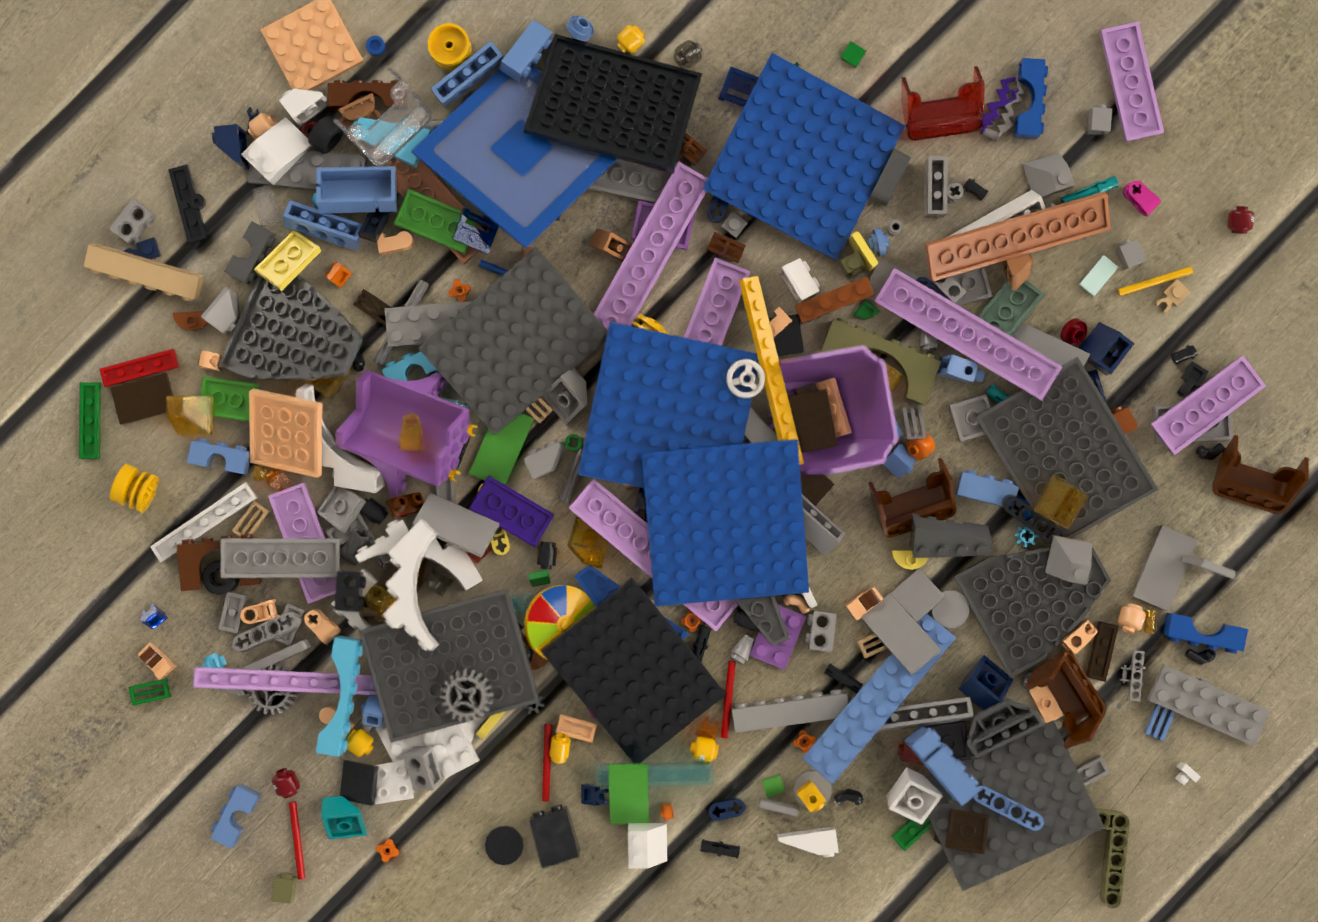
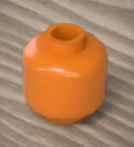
M927 433L925 439H908L906 449L916 460H922L934 452V439Z

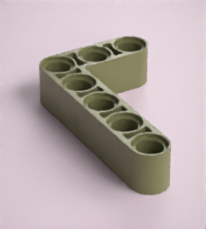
M1095 808L1098 815L1103 814L1102 823L1105 827L1104 829H1107L1100 899L1109 908H1117L1122 901L1130 820L1120 811ZM1122 816V823L1116 825L1115 819ZM1115 836H1120L1118 844H1113ZM1114 855H1118V861L1111 863V858ZM1116 874V880L1109 883V877ZM1114 894V899L1111 902H1107V896Z

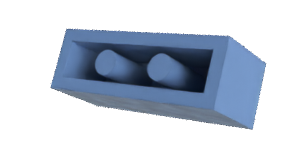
M533 20L502 59L500 71L518 83L523 77L527 78L531 72V66L540 61L541 53L544 49L547 51L553 42L551 40L552 32Z
M966 470L965 473H959L954 493L957 496L1002 507V499L1009 494L1017 496L1019 486L1014 485V481L1003 479L1000 482L995 480V476L984 474V477L976 476L977 472ZM1014 500L1007 501L1008 508L1010 506L1014 507Z

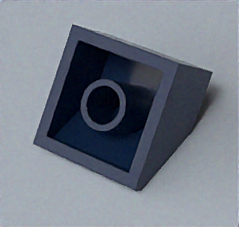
M238 124L214 126V132H212L213 144H216L219 149L242 168L249 170V162L241 155L247 149L246 132Z
M983 655L964 677L958 689L964 695L970 697L982 710H985L1003 701L1013 679L1009 678L1002 669Z

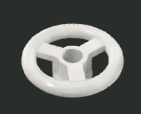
M739 360L729 368L727 373V385L730 391L741 398L756 396L762 390L765 383V374L762 367L753 360ZM746 365L745 371L740 374L739 378L732 379L734 371L738 367ZM752 367L755 368L759 374L758 385L754 383L755 375L753 372H751ZM745 375L749 376L748 382H744L743 377ZM741 383L743 386H749L753 391L741 392L734 385Z

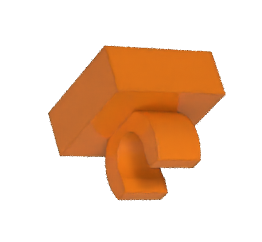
M338 262L332 263L333 267L330 272H325L326 278L342 288L352 272Z

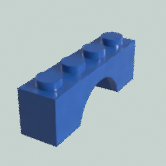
M1022 58L1019 62L1018 81L1028 88L1031 94V106L1027 112L1015 118L1014 138L1037 139L1040 134H1043L1044 123L1041 122V119L1045 113L1043 96L1046 95L1047 85H1044V77H1047L1048 66H1045L1046 59Z
M1168 612L1163 635L1169 636L1168 640L1180 642L1181 639L1188 640L1187 644L1199 646V643L1206 644V648L1218 650V647H1223L1225 652L1237 654V650L1244 652L1248 633L1246 628L1223 624L1216 633L1202 635L1195 629L1191 617Z

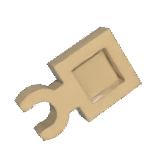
M1176 279L1162 292L1165 298L1157 300L1155 306L1164 303L1165 309L1162 313H1166L1170 310L1171 304L1178 306L1191 292Z

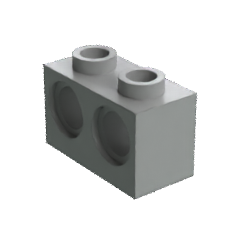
M132 198L109 229L124 241L133 245L140 241L143 231L153 224V218L156 215ZM143 211V217L137 220V213ZM128 226H131V233L129 235H125V229Z
M812 610V614L808 615L807 625L810 626V633H806L805 644L808 645V649L826 652L833 651L836 613ZM818 617H826L827 622L824 626L817 625ZM822 635L824 637L822 645H815L814 639L816 636Z
M432 746L413 747L403 756L414 791L434 790L443 781Z

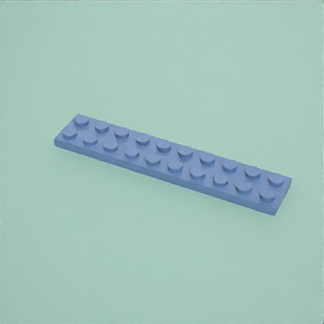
M928 614L917 624L936 643L941 652L912 676L891 654L802 758L832 785L956 639L953 634Z

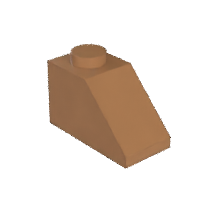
M596 228L589 246L623 262L632 244L612 232Z
M1026 254L1003 261V269L1013 291L1017 290L1030 276V267H1033L1031 255Z

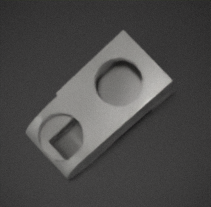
M951 276L936 281L930 280L945 298L955 304H958L966 296L967 291Z

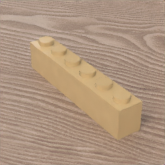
M97 243L88 245L83 266L89 268L92 273H106L109 278L126 279V282L129 284L138 285L139 283L145 285L144 288L149 290L159 289L165 295H179L185 301H193L200 298L205 277L201 274Z

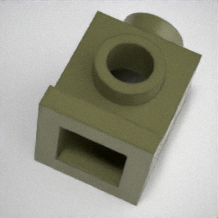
M858 251L840 260L839 265L846 278L850 279L864 271L863 266L865 263Z

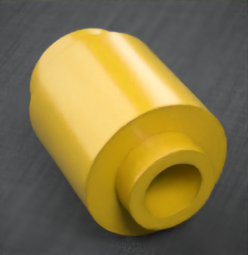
M558 733L551 739L550 757L554 763H565L569 757L571 739L564 733Z

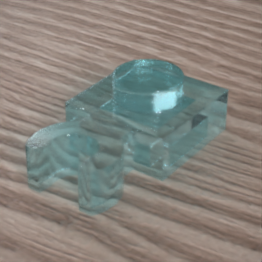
M532 591L525 593L523 598H520L519 593L511 596L516 615L525 612V605H530L531 602H528L527 597L533 594Z

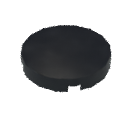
M510 826L495 828L487 836L485 842V850L489 859L500 865H509L517 861L524 847L521 834Z

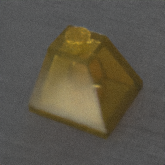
M166 396V415L178 435H213V396Z
M576 517L567 546L583 564L602 569L609 542L582 519Z

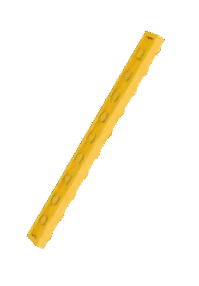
M754 276L740 279L739 284L759 365L765 374L764 385L778 441L798 439L759 278ZM798 440L799 464L801 465L804 464Z

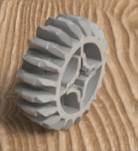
M280 663L277 664L276 669L275 664L270 665L269 668L262 666V670L288 671L289 669L286 666L281 670L282 664ZM246 689V692H252V695L247 697L248 699H254L251 705L258 704L257 711L264 708V714H268L270 710L271 715H275L276 709L281 714L283 713V708L289 710V704L293 705L295 703L291 697H298V694L293 691H275L271 693V690H262L265 693L266 701H264L259 694V690ZM276 695L286 696L281 703L272 704V700L275 699Z
M464 669L462 675L458 670L455 672L456 676L453 674L449 676L451 681H444L447 687H442L441 691L446 694L441 695L440 699H446V701L442 703V706L448 705L449 708L446 710V713L448 714L452 711L451 718L453 719L459 715L458 721H463L465 717L466 722H470L472 716L473 720L477 721L478 715L483 717L485 715L484 711L490 710L487 704L493 703V700L488 697L493 696L494 693L487 691L492 688V685H485L488 678L481 680V672L475 676V670H471L469 675L468 670ZM468 680L475 683L476 685L473 687H467L464 684H461L460 681ZM454 686L458 692V699L455 702L452 697ZM479 689L482 694L480 706L477 704L478 701L475 697ZM474 690V691L470 694L469 699L467 698V699H464V700L460 701V700L463 698V696L465 695V693ZM461 704H467L470 708L472 707L474 710L466 711L459 708L458 706H460Z

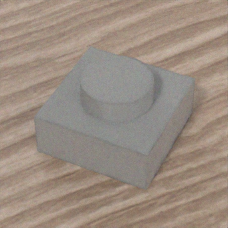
M732 211L721 228L736 239L748 223Z

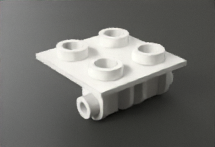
M405 761L375 765L379 766L375 804L414 799L413 793L415 791Z

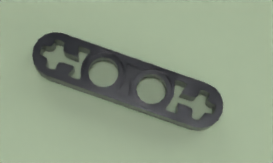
M1009 494L1002 499V507L1006 512L1050 544H1052L1053 539L1049 534L1050 530L1056 535L1059 534L1061 537H1066L1059 527L1017 496ZM1014 500L1015 505L1019 507L1018 511L1012 506L1008 508L1007 501ZM1025 510L1031 511V517L1027 520L1021 518V514ZM1040 521H1044L1047 524L1043 531H1039L1036 528L1037 523Z

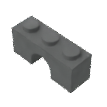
M251 221L242 237L251 243V255L247 258H239L233 255L224 272L249 285L250 281L253 282L257 276L254 269L266 258L265 254L268 248H272L274 245L276 234Z

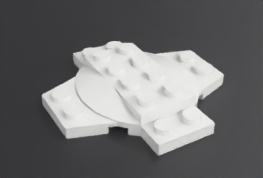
M487 717L393 743L390 742L385 721L382 728L376 727V730L393 762L404 761L403 756L413 747L432 746L438 766L446 779L480 760L471 742L475 730Z

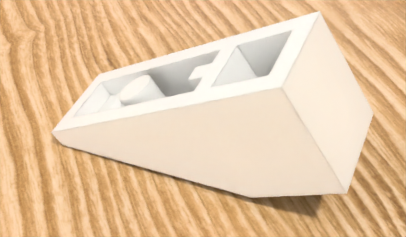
M834 826L777 834L779 842L817 855H823V857L835 856L834 853H839Z

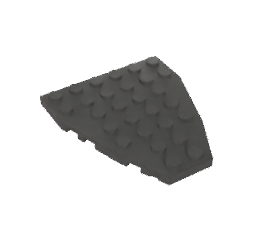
M299 274L282 291L259 275L218 366L252 380L308 381L345 376L349 372L363 339L343 314Z
M1093 546L1091 569L1087 585L1069 582L1045 573L1051 547L989 557L954 575L1009 678L1043 661L1053 648L1061 643L1060 641L1087 615L1090 607L1111 581Z

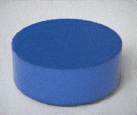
M372 36L366 42V49L372 56H380L385 52L386 45L381 37Z

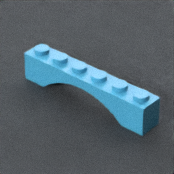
M345 636L334 637L331 657L340 677V700L332 720L318 735L316 753L339 757L347 750L348 741H346V735L351 728L349 716L354 709L352 698L357 691L355 680L360 672L358 661L359 656H362L364 648L361 645V639Z

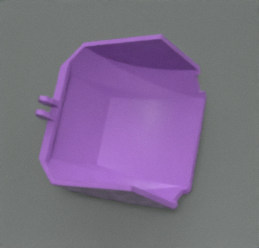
M859 346L779 361L787 396L796 395L794 389L810 383H814L817 391L816 383L835 378L852 431L850 434L836 437L837 446L803 452L804 464L800 465V475L832 474L885 463L886 456L892 446L898 441L886 366L882 359L874 356L868 351L867 347ZM768 413L767 418H772V414ZM774 423L768 425L770 429L775 428Z

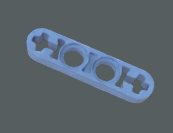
M977 786L980 791L982 789L985 790V795L990 796L993 793L994 796H992L988 805L986 804L988 801L986 798L979 800L978 794H975L973 799L976 802L1030 830L1037 831L1043 827L1044 820L1040 814L986 786ZM996 798L1003 799V808L996 809L993 802ZM1014 807H1019L1022 810V815L1019 818H1014L1011 815V810ZM1026 811L1029 812L1028 817H1038L1039 825L1032 827V823L1026 819L1025 823L1021 822L1025 818Z

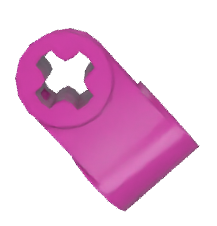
M1133 181L1123 188L1125 198L1144 216H1148L1161 203L1159 197L1151 192L1141 181ZM1133 187L1136 188L1135 194L1132 193Z

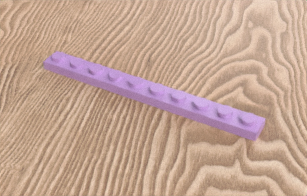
M195 667L194 687L317 693H340L341 691L339 673ZM359 674L356 676V694L377 695L372 675Z

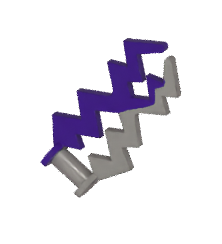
M1016 77L1000 81L1003 89H996L1000 101L987 103L990 113L980 115L982 124L980 134H984L998 142L1004 132L1013 127L1009 119L1015 116L1011 104L1022 102L1020 95H1024V91L1020 82L1017 81L1016 83L1017 90L1010 91L1007 85L1015 81ZM1012 92L1014 98L1008 99L1006 94ZM1004 107L1007 113L1000 114L1004 124L996 126L999 133L987 128V126L993 125L992 119L1000 118L997 108Z

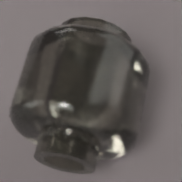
M686 40L675 48L674 60L676 64L681 68H691L701 61L702 47L697 42Z

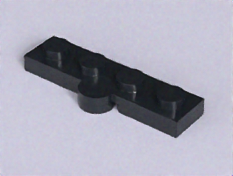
M186 164L168 169L187 242L192 244L208 239L201 214V209L205 207L206 200L202 195L196 194L189 166Z

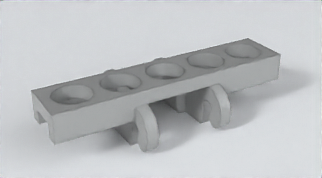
M1133 650L1132 662L1129 668L1127 665L1120 667V669H1123L1122 679H1119V681H1123L1122 683L1124 684L1126 681L1130 684L1128 696L1130 701H1140L1141 687L1144 686V683H1142L1143 669L1146 668L1143 666L1145 651ZM1137 653H1140V660L1135 659ZM1127 670H1132L1131 679H1126ZM1136 672L1140 674V678L1137 680L1133 677ZM1134 691L1137 692L1136 699L1132 698V693Z

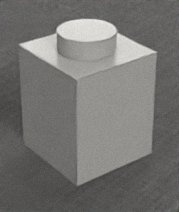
M1095 105V107L1089 110L1087 134L1107 135L1111 131L1112 108H1106V105Z
M1131 239L1119 243L1121 247L1115 249L1124 270L1147 261L1138 239L1132 242Z

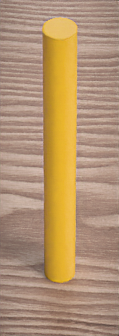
M1191 266L1117 289L1119 296H1123L1193 274V269Z

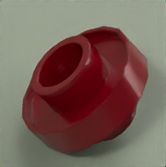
M1079 318L1069 320L1062 328L1061 340L1072 346L1081 343L1087 334L1086 323Z

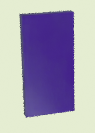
M489 475L468 508L477 514L498 522L500 528L534 548L555 515Z

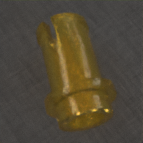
M1145 610V626L1142 627L1144 633L1156 634V630H1158L1156 628L1157 610Z

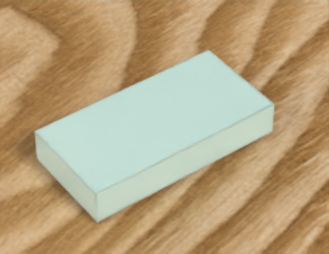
M1103 255L1079 283V286L1094 297L1118 269V266Z

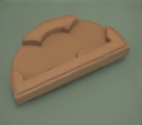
M371 93L338 110L343 117L350 121H358L359 117L367 118L375 107L374 94Z

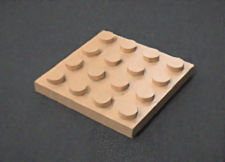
M315 0L260 29L292 90L302 89L311 91L364 63L331 0Z
M257 389L250 390V463L312 477H320L322 475V403Z

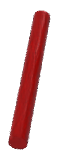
M728 661L725 689L727 695H725L721 738H728L736 661Z
M549 723L544 724L542 801L544 802L550 801L552 724Z
M292 801L289 802L297 877L300 880L306 877L297 803Z

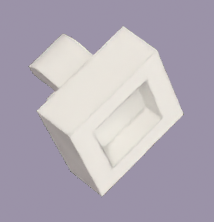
M1182 761L1176 766L1181 771L1175 777L1180 784L1185 785L1189 779L1196 783L1201 778L1191 767Z

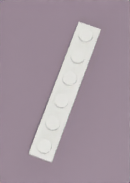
M245 482L150 546L160 563L177 553V545L182 543L181 540H197L258 497L248 482Z

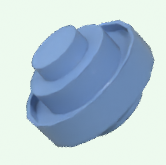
M581 16L570 17L566 24L567 31L576 40L588 41L594 33L592 24Z
M881 228L873 229V234L870 235V239H867L868 247L874 253H877L879 257L885 256L886 249L889 248L888 236L886 233L883 234Z

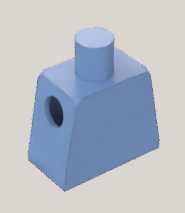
M955 355L940 356L939 361L941 363L936 375L963 383H971L974 380L982 382L985 372L977 369L978 363Z

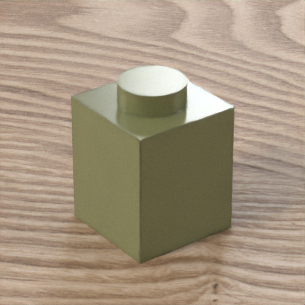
M289 872L278 874L274 878L271 901L291 904L295 900L297 876H292V873Z

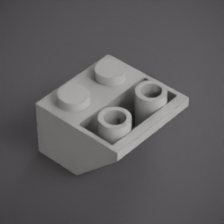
M553 440L545 444V448L542 450L541 448H536L527 452L528 456L523 459L532 479H539L557 470L566 446L565 442Z

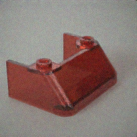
M974 66L973 82L963 84L958 89V97L921 102L919 93L910 91L906 77H902L901 102L906 133L910 140L918 141L978 131L982 127L985 83L978 66Z

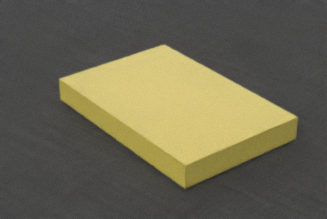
M293 230L254 270L282 291L321 252V249L306 237Z

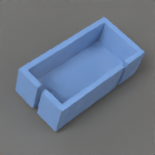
M395 166L317 168L316 203L319 213L376 212V209H379V212H397V176Z
M921 725L904 741L951 798L963 806L980 791L976 786L978 782L971 774L969 775L966 771H963L966 768L959 760L951 756L953 752L950 748L938 741L941 739L940 736L929 727L925 728Z

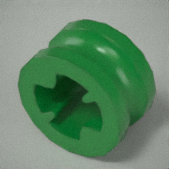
M571 434L565 440L566 447L571 451L579 450L583 444L582 438L577 434ZM572 437L579 440L576 448L569 446L570 438Z

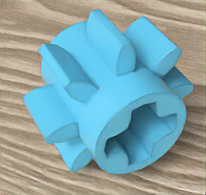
M1025 525L1024 528L1017 526L1018 532L1013 534L1018 539L1015 543L1023 542V547H1027V543L1034 545L1033 540L1038 535H1035ZM1026 532L1029 534V538L1025 539L1022 537V533Z
M214 653L205 657V663L201 664V666L224 668L223 665H226L227 662L224 655L219 657L218 653Z

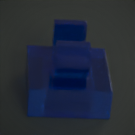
M151 603L149 611L142 610L143 615L140 619L143 624L153 630L168 619L164 611Z

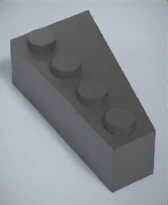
M912 513L910 545L913 558L984 556L991 554L992 539L987 525L968 522L960 524L950 519L941 521L936 520V517L928 516V518L919 517V514Z

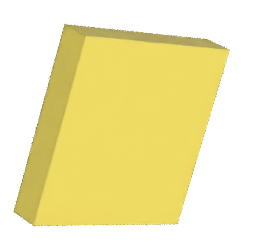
M858 231L853 233L848 242L855 252L858 251L865 263L864 267L869 272L879 262Z

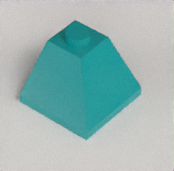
M343 796L323 798L321 818L329 840L367 836V830L360 809Z

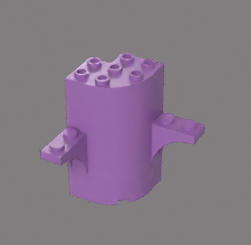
M366 369L356 379V409L336 430V446L358 454L371 462L383 475L388 485L389 495L392 497H397L401 492L405 491L407 487L406 474L439 487L443 480H447L450 471L458 466V457L463 445L469 438V433L467 432L470 418H468L469 409L437 397L447 386V380L439 371L424 379L400 381Z

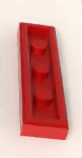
M170 349L100 368L99 370L104 387H110L180 368L175 349Z

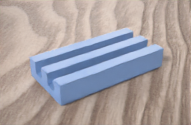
M1156 704L1144 733L1164 741L1175 711L1169 710L1161 733L1158 735L1168 708H1163L1155 730L1151 732L1161 705Z

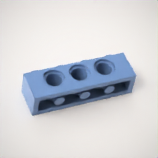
M490 41L435 84L431 90L446 108L500 66L504 57L492 41Z
M291 200L284 212L283 222L285 228L354 251L358 250L362 238H359L358 232L362 224L330 213H319L318 209Z

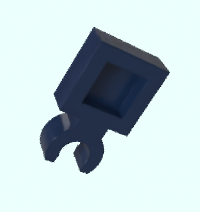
M154 237L135 243L137 246L135 250L132 248L124 250V252L133 253V255L147 259L161 256Z
M581 784V804L592 806L608 804L610 801L604 798V794L609 793V790H600V785Z

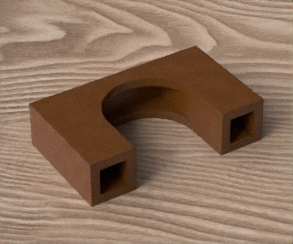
M252 534L241 535V538H258L253 537ZM233 535L221 536V538H233ZM213 537L201 538L200 542H194L193 539L181 540L182 543L177 545L181 591L201 590L203 588L202 560L209 551L221 549V540H213ZM239 578L240 586L261 583V578Z

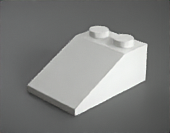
M285 117L257 138L241 155L271 184L275 185L312 145L308 142V138Z

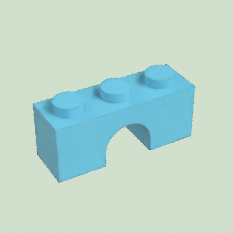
M422 352L406 354L402 357L403 360L397 363L396 361L389 362L385 365L386 368L382 369L385 377L400 381H410L408 372L415 365L422 366L428 376L438 371Z

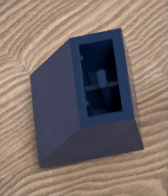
M1098 322L1079 349L1089 353L1090 356L1087 362L1107 376L1113 373L1135 343L1119 331Z

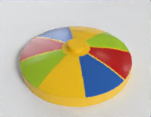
M567 585L551 586L537 594L528 606L524 620L526 639L533 651L547 660L542 654L541 649L595 607L590 597L582 590Z

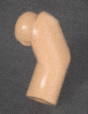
M787 594L783 597L785 605L798 606L801 614L810 611L802 595Z

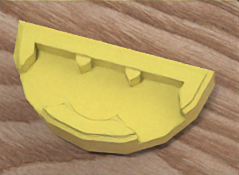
M891 550L893 559L905 569L920 568L929 559V557L913 558L912 550Z

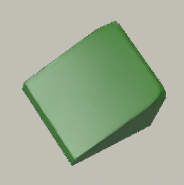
M780 774L761 779L767 798L785 792Z

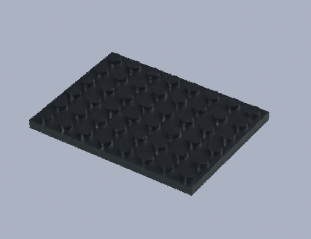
M555 34L524 127V134L674 174L702 73Z
M632 577L541 649L542 654L634 764H640L727 695Z

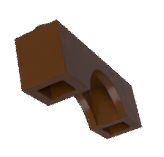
M334 80L333 83H328V107L331 110H338L362 96L373 93L374 96L383 100L388 110H407V86L400 80H392L391 83H383L381 80H373L372 83H364L362 80H353V83Z

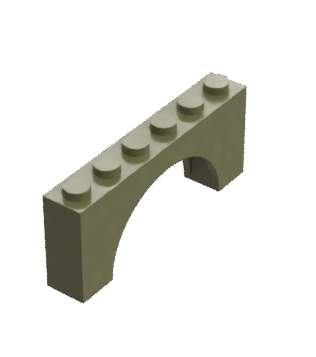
M837 318V320H832L819 353L865 346L868 350L883 353L900 367L906 383L904 399L919 405L925 404L941 361L937 360V356L929 353L923 355L919 353V349L912 346L908 348L903 347L901 342L891 339V341L885 340L882 334L876 332L870 334L865 332L866 328L855 325L853 327L847 325L848 321Z

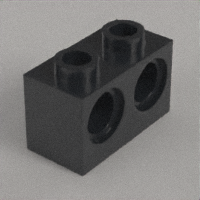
M337 571L334 610L359 612L361 608H364L365 596H362V588L366 587V577H363L364 572ZM350 576L356 579L354 587H350L347 583ZM348 596L354 598L355 603L353 606L347 605L346 598Z

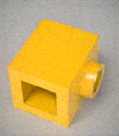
M811 779L796 790L797 795L810 812L814 810L817 812L825 806L824 802H826V799Z

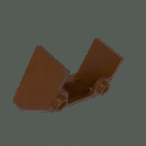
M1234 435L1221 455L1213 480L1212 491L1215 495L1270 513L1282 514L1286 512L1309 481V458L1305 457L1297 469L1282 467L1275 474L1240 463L1241 453L1238 451V436Z
M942 458L938 459L940 471L931 473L926 479V486L891 497L888 491L877 492L873 483H868L872 503L885 537L892 538L910 532L912 513L919 514V517L928 518V516L936 517V520L941 521L955 515L957 509L953 480Z
M1066 650L1036 668L1025 685L1027 689L1035 686L1040 688L1048 686L1063 709L1065 716L1062 726L1069 734L1063 745L1065 749L1092 741L1106 713L1105 704L1073 653Z

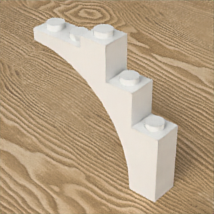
M305 384L296 389L295 397L315 401L313 385ZM322 420V466L334 469L332 473L334 486L376 493L385 487L384 477L375 466L357 459L345 449L336 446V440Z
M396 519L390 522L385 530L388 535L387 538L381 536L374 541L375 545L369 548L366 545L357 550L358 554L355 555L358 563L388 554L409 532L404 521L398 522ZM436 538L428 546L423 558L445 568L456 578L464 591L483 581L465 550L450 543L445 544V549L443 550Z
M419 520L388 553L392 557L390 561L397 567L401 566L398 572L386 583L389 587L388 592L395 598L398 596L399 599L383 616L386 618L385 622L391 628L399 629L405 625V631L412 637L415 635L420 640L418 644L423 649L434 650L439 643L430 634L422 619L418 607L416 586L422 558L438 533L425 520Z

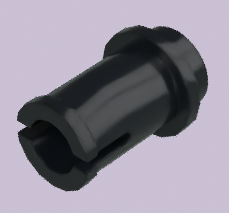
M969 178L963 186L965 192L969 191L981 201L988 193V190L977 184L975 179Z
M1187 345L1185 349L1172 353L1171 359L1175 365H1178L1188 359H1195V356L1198 354L1193 345Z

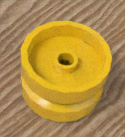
M444 23L435 27L429 35L427 41L428 50L435 64L441 70L452 72L473 55V48L466 31L459 25Z

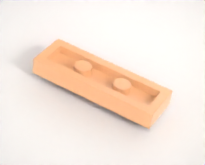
M835 378L816 383L817 390H827L836 437L852 433Z

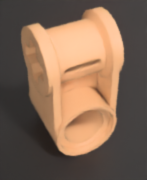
M276 599L244 608L240 614L241 620L246 624L268 621L280 616L277 614L275 606ZM248 610L254 611L255 618L253 620L247 618L246 613Z
M313 609L305 615V624L326 645L341 632L340 628L319 609ZM317 615V621L312 622V616Z

